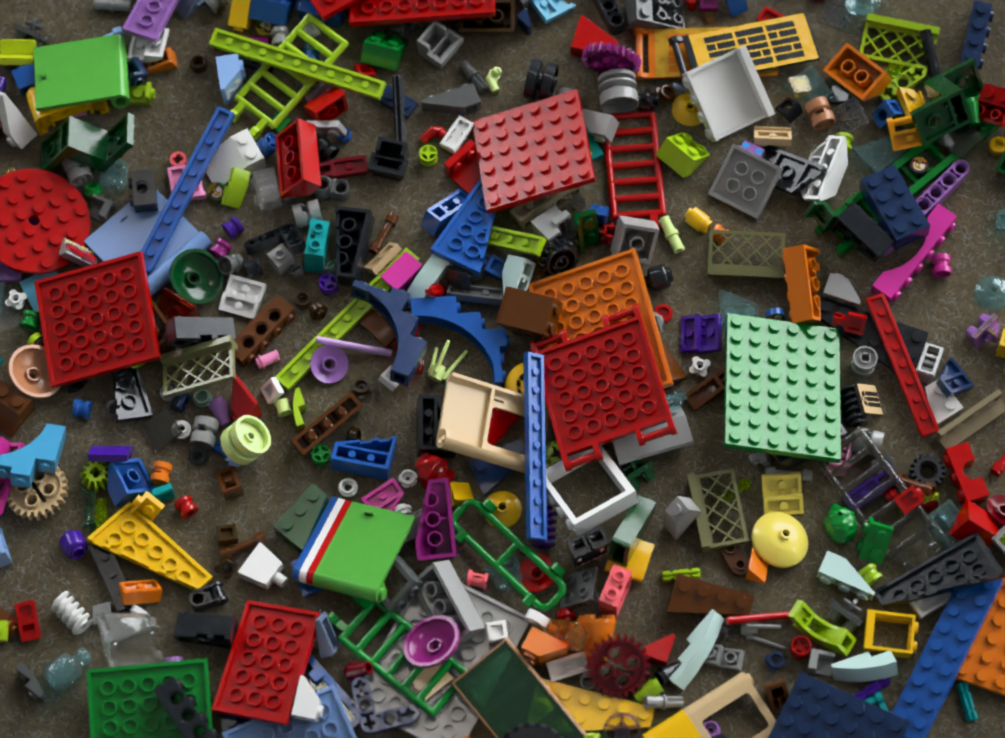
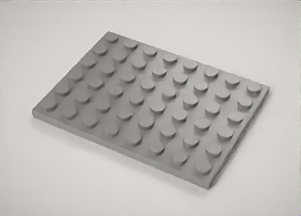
M462 584L485 626V629L474 638L458 645L451 656L468 670L501 643L489 644L486 628L487 622L506 620L508 638L516 648L530 623L524 619L526 615ZM417 596L412 597L407 603L406 608L399 614L413 626L421 620L428 618ZM396 621L385 641L398 628L399 624ZM407 630L404 631L378 661V664L385 670L403 652L404 641L409 633ZM507 649L463 684L483 709L512 658L511 653ZM406 659L393 676L402 683L407 677L406 674L414 669L415 666ZM451 667L448 670L454 679L431 698L424 699L423 701L431 707L437 703L452 685V682L461 675L454 668ZM374 670L364 677L369 682L376 713L405 705H412L417 709L418 720L412 725L398 728L415 738H462L466 735L470 736L479 719V716L458 690L435 717H430ZM362 682L358 688L361 697L365 696L363 687L366 686L362 685ZM411 683L408 688L417 695L419 691L414 690V685ZM354 697L350 702L353 705H355ZM363 701L360 704V709L363 711H367L371 707V703L368 701ZM408 710L406 715L400 716V712H398L399 723L402 722V717L412 719V715L415 713H411ZM387 715L384 718V722L392 725L395 722V717Z

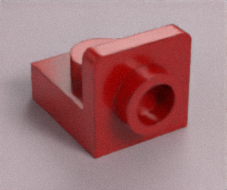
M912 485L893 500L903 514L907 515L924 503L923 498L925 495L919 487L915 489Z

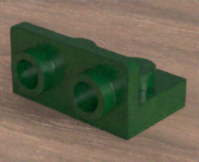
M595 209L573 214L574 222H571L573 233H576V237H573L574 245L576 248H579L581 254L585 253L584 247L601 243Z

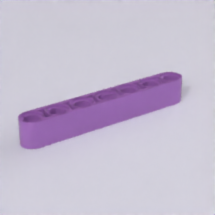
M957 160L916 200L919 206L926 208V210H922L926 218L938 203L941 204L966 180L970 168L966 161ZM943 182H949L951 185H945ZM931 194L938 195V198L932 197ZM892 245L882 256H888L894 251Z

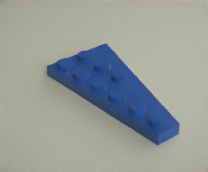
M481 178L430 249L432 254L479 277L496 213L488 214L486 211Z

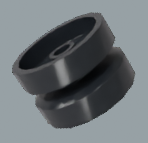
M532 59L525 81L524 98L534 100L538 92L539 100L552 97L557 85L559 65L549 62L544 69L542 60Z

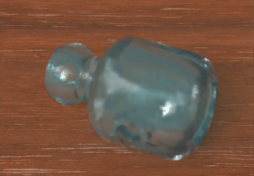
M84 647L78 648L72 657L68 653H61L44 667L43 675L57 692H63L81 678V667L90 664L92 657Z

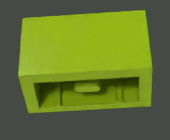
M681 132L667 137L656 153V156L684 178L690 176L711 154L706 151L703 145L697 144L692 140L691 135Z

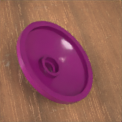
M435 615L421 620L409 631L404 641L403 650L406 659L418 668H432L442 664L452 656L460 641L459 627L454 620L443 615Z

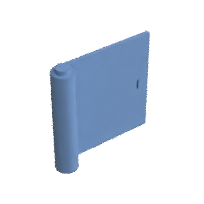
M156 189L158 211L136 213L134 206L131 207L129 202L86 238L84 242L102 261L139 252L142 250L168 200ZM184 216L180 219L154 271L151 274L147 273L151 298L170 283V266L178 254L195 248L207 251L213 246L208 236L202 231L198 232Z

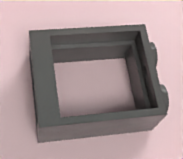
M398 554L392 567L395 565L408 582L392 600L387 595L381 602L388 610L399 613L406 608L410 599L419 593L424 583Z

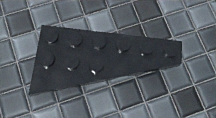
M975 532L874 590V594L883 609L1002 579L1005 578V573L979 534Z

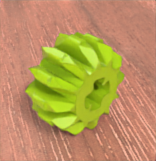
M88 461L89 466H83L82 468L85 472L80 473L81 478H83V485H87L88 490L94 488L95 492L99 491V487L106 490L105 484L108 482L109 470L108 463H92Z

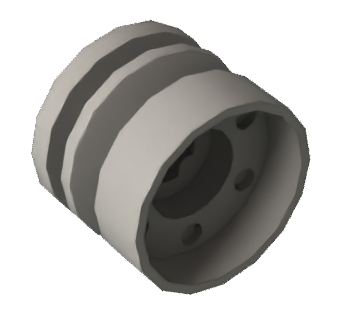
M612 69L599 75L597 81L600 93V108L603 112H631L639 106L638 92L636 91V75L633 71L628 69Z

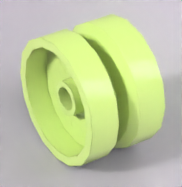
M243 415L222 432L220 443L224 453L230 460L240 465H248L269 449L271 436L262 421L251 415Z

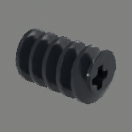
M857 384L840 389L841 411L843 412L842 417L845 419L843 423L851 428L863 427L869 423L868 420H862L867 417V414L861 413L864 411V407L860 406L863 399H858L861 396L860 392L857 391L859 390Z

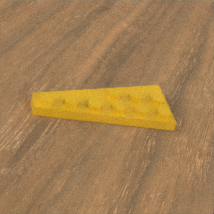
M543 679L585 732L651 728L655 708L645 709L643 704L618 699L613 696L609 698V695H602L590 690ZM537 685L526 723H538L555 709ZM561 715L547 725L558 733H575Z

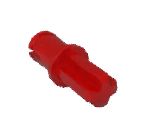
M432 284L429 286V289H425V293H428V297L445 296L447 292L444 291L447 290V287L443 284Z

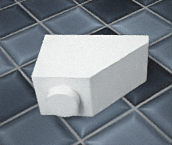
M300 675L291 715L295 719L317 723L318 717L322 718L324 706L321 705L320 699L305 676Z

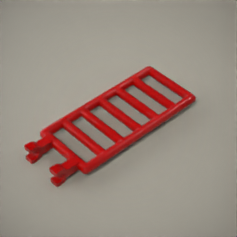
M650 110V112L607 113L613 115L617 120L649 118L650 127L617 129L614 137L651 134L652 143L620 146H611V142L606 141L603 143L610 217L612 220H618L619 215L632 218H650L659 227L658 217L666 215L661 159L656 156L660 149L656 112ZM653 151V160L614 163L612 161V153ZM654 167L655 176L614 179L613 171ZM656 184L657 193L616 196L615 192L616 186ZM658 200L659 210L617 213V203Z

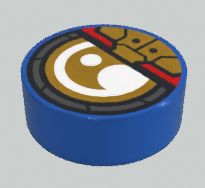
M775 307L765 312L766 319L781 321L785 319L782 308Z

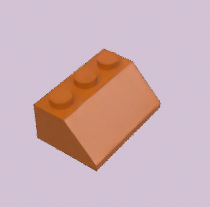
M848 43L841 48L823 69V72L863 102L880 95L892 82L884 69Z

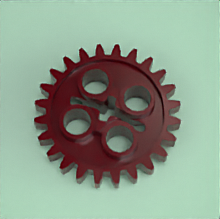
M618 633L615 634V638L608 634V640L606 641L601 637V644L599 645L594 642L596 649H589L592 656L586 657V660L590 662V664L585 665V668L590 670L586 673L587 677H592L589 680L590 684L596 683L594 687L596 691L602 688V695L608 691L609 698H612L614 693H616L618 699H620L621 693H624L627 698L628 691L636 694L634 688L642 689L640 682H647L643 676L650 675V672L645 669L651 667L649 662H645L650 658L649 655H643L647 651L646 648H640L642 644L640 641L634 644L635 638L633 636L627 640V634L625 633L622 638H620ZM618 648L619 653L616 656L612 657L609 655L611 649ZM602 657L608 658L615 664L621 663L623 668L632 671L633 674L627 673L620 667L615 668L612 663L603 660ZM629 658H636V663L634 665H627V660ZM602 666H609L607 673H599ZM620 675H626L627 677L623 683H618L617 678Z

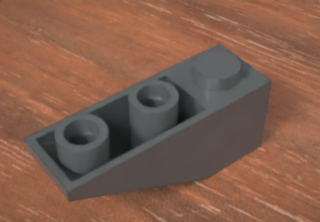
M473 83L469 85L463 84L459 88L445 90L441 94L427 96L421 100L423 111L466 115L481 110V101Z

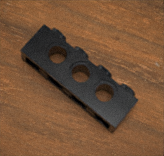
M171 677L153 690L185 738H196L194 732L198 728L205 729V734L201 738H220L214 728L210 730L206 725L209 720L203 712L198 713L195 709L198 704L191 695L189 697L186 696L184 693L186 687L180 679L176 681L174 677ZM176 695L182 696V702L178 705L172 704V698ZM186 712L194 714L191 721L183 720V715Z

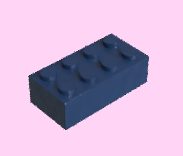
M895 164L860 180L859 190L882 230L891 235L894 241L892 244L894 250L928 236L930 224Z

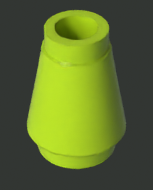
M650 678L641 686L642 689H638L635 692L636 694L633 695L637 702L641 703L643 700H646L644 696H661L660 694L664 690L657 678Z

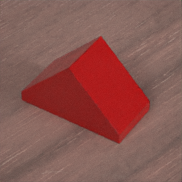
M672 633L645 646L647 651L643 655L647 654L650 657L646 661L661 666L667 665L675 642V634Z

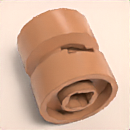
M816 97L805 104V110L807 115L811 117L810 122L815 131L830 128L836 123L835 116L832 110H830V104L826 97Z

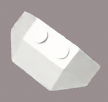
M829 135L825 139L826 141L810 154L809 161L823 165L827 170L800 191L804 200L823 201L836 196L848 166L845 136Z

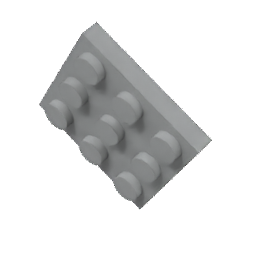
M732 144L708 194L759 219L784 168L736 144Z

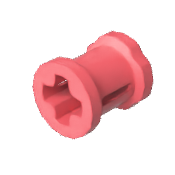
M469 569L466 586L479 587L485 591L489 573L480 574Z

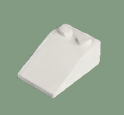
M248 129L229 137L219 146L206 170V174L212 183L221 182L228 186L231 168L233 167L249 171L251 174L266 167L265 159Z

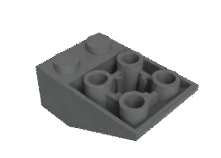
M625 0L627 29L685 28L683 0Z

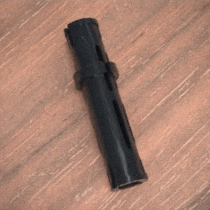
M931 29L919 31L923 46L921 49L924 52L931 79L940 74Z

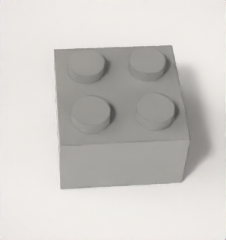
M619 215L610 251L612 255L635 248L640 263L651 264L660 229L655 221Z

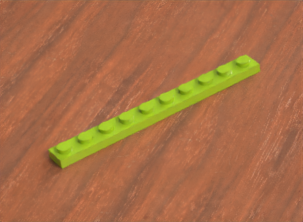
M216 27L209 42L210 47L238 54V56L379 101L387 85L385 81Z
M406 247L369 285L390 292L392 290L391 287L381 279V275L405 252L411 254L419 262L420 258ZM354 298L317 336L342 340L374 307L368 302ZM317 336L275 376L280 385L288 392L311 370L310 361L313 353L318 348L325 346L316 344Z

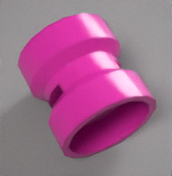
M939 253L931 257V263L934 265L932 269L933 277L945 278L952 274L951 267L949 266L951 262L949 254Z

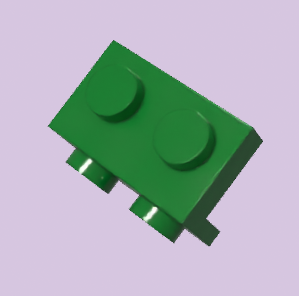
M869 517L868 521L863 523L861 531L863 536L861 540L858 539L855 548L859 559L882 565L894 528L874 522L873 517Z

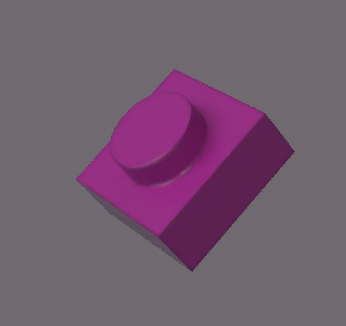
M700 0L699 11L718 12V0Z

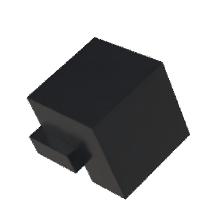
M379 136L375 152L371 153L367 171L372 172L375 176L402 181L408 166V143Z

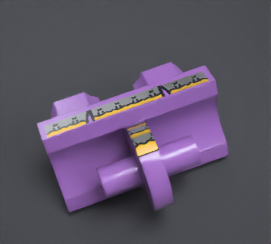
M983 313L978 318V325L980 327L977 329L974 326H970L966 330V336L972 341L973 347L977 350L984 343L988 344L990 341L997 343L1000 340L998 333L1001 330L999 329L1000 325L996 314L993 313L989 316Z

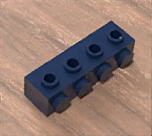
M974 0L960 63L970 58L975 59L977 68L980 70L984 61L981 58V54H985L987 43L984 40L985 37H989L991 27H987L988 22H992L994 11H991V3Z

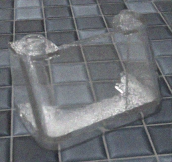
M108 612L95 615L103 652L109 667L161 663L164 661L161 650H156L153 633H155V628H158L154 616L150 617L149 614Z

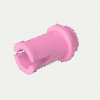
M276 349L262 356L258 355L255 358L259 369H265V366L281 361Z

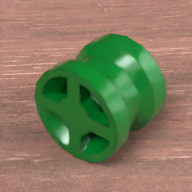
M24 310L22 314L24 318L20 321L19 326L25 330L37 331L39 327L37 324L40 321L39 313L32 310Z
M318 444L312 449V461L316 466L322 467L330 462L331 452L326 445Z

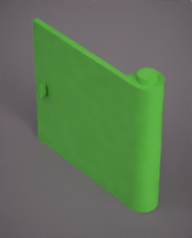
M109 35L34 48L36 111L109 99L116 108H125L130 104L126 39L122 35Z

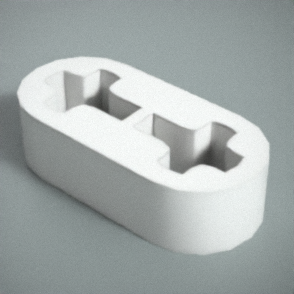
M528 609L524 618L527 622L551 636H555L559 625L533 609Z

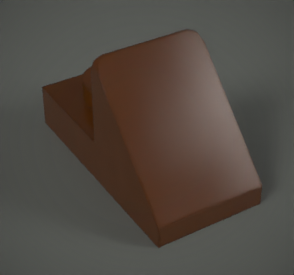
M234 466L216 472L226 501L244 495Z

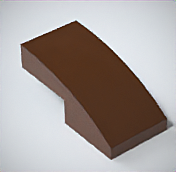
M372 309L358 322L362 328L373 335L377 342L386 348L396 340L390 324Z

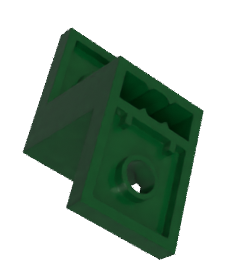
M970 58L923 82L930 102L910 112L918 138L923 146L973 121L966 98L977 96L983 88L975 59ZM965 78V85L959 87V82ZM936 116L935 124L930 125L931 118Z
M127 113L109 131L69 116L41 143L40 169L51 172L61 161L67 158L105 172L134 146V115Z

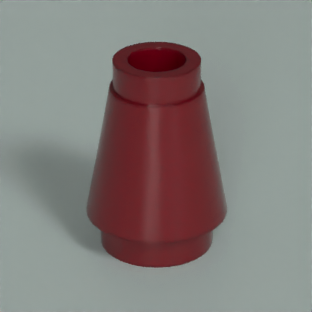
M350 662L344 668V676L348 681H353L357 677H365L372 673L373 665L370 662Z

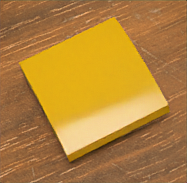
M640 540L627 567L608 560L605 571L610 573L614 564L632 571V580L642 583L655 544Z

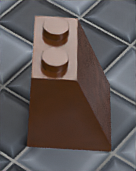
M506 286L496 323L514 334L550 338L557 331V323L562 313L563 303L552 297Z

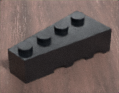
M335 206L336 275L341 285L352 286L354 280L361 281L375 218L369 209Z

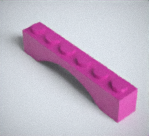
M938 203L927 217L930 230L919 252L904 265L893 270L883 271L872 285L870 292L873 295L884 292L888 304L892 301L896 302L902 294L900 292L902 288H907L913 280L911 277L914 273H920L924 267L922 263L925 260L929 261L934 255L935 247H940L946 239L944 236L947 232L952 233L955 229L957 216Z

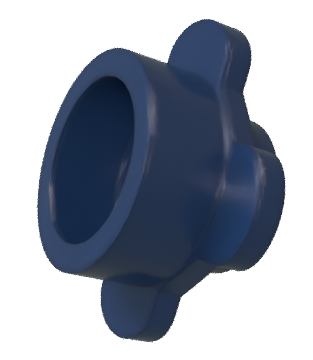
M776 650L770 655H765L764 661L768 663L770 672L775 673L778 669L787 667V661L784 660L782 651Z

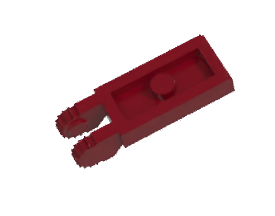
M366 155L331 159L319 163L320 171L331 168L330 172L320 173V176H327L332 180L333 178L339 179L369 174L367 171Z

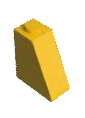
M232 0L228 26L233 27V31L243 32L244 29L249 30L252 21L251 18H248L251 0Z

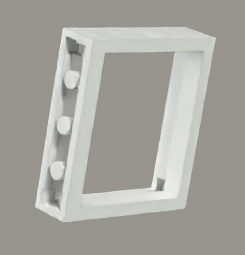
M601 445L600 449L604 459L598 462L622 493L578 518L574 516L551 483L585 464L576 466L571 471L566 472L561 460L546 469V497L551 505L557 507L555 509L559 517L565 518L567 528L573 530L577 536L639 503L636 490ZM591 448L568 457L569 460H573L593 453L594 450Z

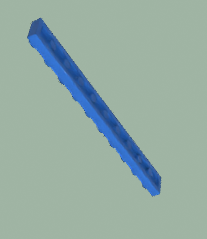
M219 106L216 108L141 250L144 255L147 273L151 274L154 271L228 131L235 113Z
M527 351L524 353L526 539L544 542L547 540L544 355Z

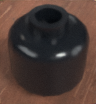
M664 264L648 268L647 276H644L647 287L651 286L654 291L669 288L671 282L674 281L670 267H666Z

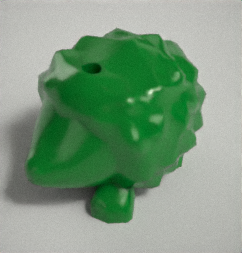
M833 503L827 516L824 518V530L835 544H846L853 541L856 535V530L858 529L856 517L853 511Z

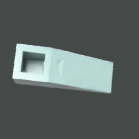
M827 551L817 574L820 581L829 585L831 583L837 585L838 589L843 592H853L862 600L867 601L869 599L872 601L875 592L848 560Z

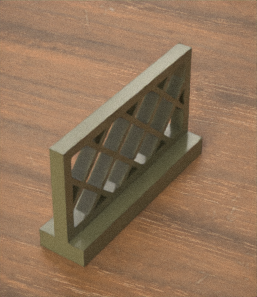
M709 230L707 276L784 279L782 255L785 248L786 233ZM713 234H721L726 241L717 247L713 242ZM735 235H740L745 240L738 248L730 241ZM754 236H759L764 241L757 249L749 242ZM773 237H781V245L775 250L768 241ZM727 242L735 249L728 257L720 250ZM746 243L754 250L747 258L739 251ZM765 244L773 251L766 259L758 252ZM781 248V254L779 255L777 251ZM719 251L725 260L721 264H712V256ZM736 252L744 259L739 265H734L729 260ZM755 253L763 260L758 266H753L748 261ZM776 254L780 259V267H772L767 260Z
M230 335L161 354L160 362L163 364V397L167 399L236 379L235 352L238 351L237 343ZM229 354L225 361L220 360L223 355ZM212 359L207 367L203 365L205 360ZM217 362L221 363L222 365L216 372L211 370ZM195 364L190 371L185 369L188 365ZM199 367H202L204 369L198 377L195 376L194 373ZM226 367L229 368L230 374L220 375ZM177 369V371L171 377L169 375V371ZM182 372L186 373L187 375L181 382L176 380ZM209 372L213 374L209 380H203ZM191 377L196 379L192 385H185ZM174 382L178 384L174 390L169 391V387Z
M734 468L695 475V473L687 474L691 499L701 510V513L695 519L702 554L708 553L712 549L749 543ZM731 475L732 481L728 487L719 482L722 476ZM709 479L714 483L707 490L701 486L700 480ZM716 484L725 489L720 497L711 492ZM727 492L735 495L736 499L732 504L723 500ZM708 495L717 500L712 508L704 502ZM720 502L729 507L724 515L715 511ZM731 510L739 514V518L735 523L726 518ZM712 513L721 518L716 526L708 521ZM723 521L732 525L728 533L719 529ZM737 528L743 532L744 538L735 539L730 535ZM716 531L725 536L722 542L713 544L712 537Z

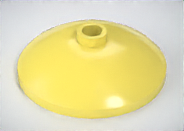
M767 513L757 520L752 529V543L757 554L772 566L779 568L795 566L805 557L808 551L809 543L805 529L798 520L786 513Z

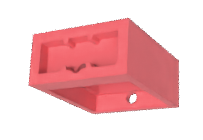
M613 564L598 601L599 614L615 615L617 620L631 586L632 571Z

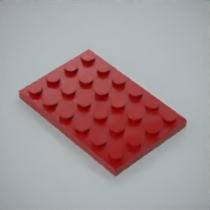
M247 600L211 710L214 713L288 726L300 675L304 676L317 635L315 621L321 612Z

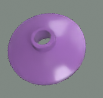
M322 346L311 357V371L319 381L335 383L341 380L347 373L348 358L345 352L337 346ZM327 360L331 362V367L329 368L325 366Z

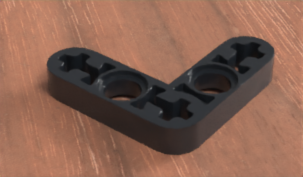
M290 223L246 241L244 247L248 255H254L284 242L291 254H299L305 250L306 244L295 225Z

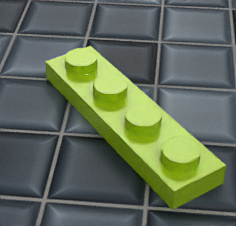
M492 226L488 246L540 257L547 239L543 236Z

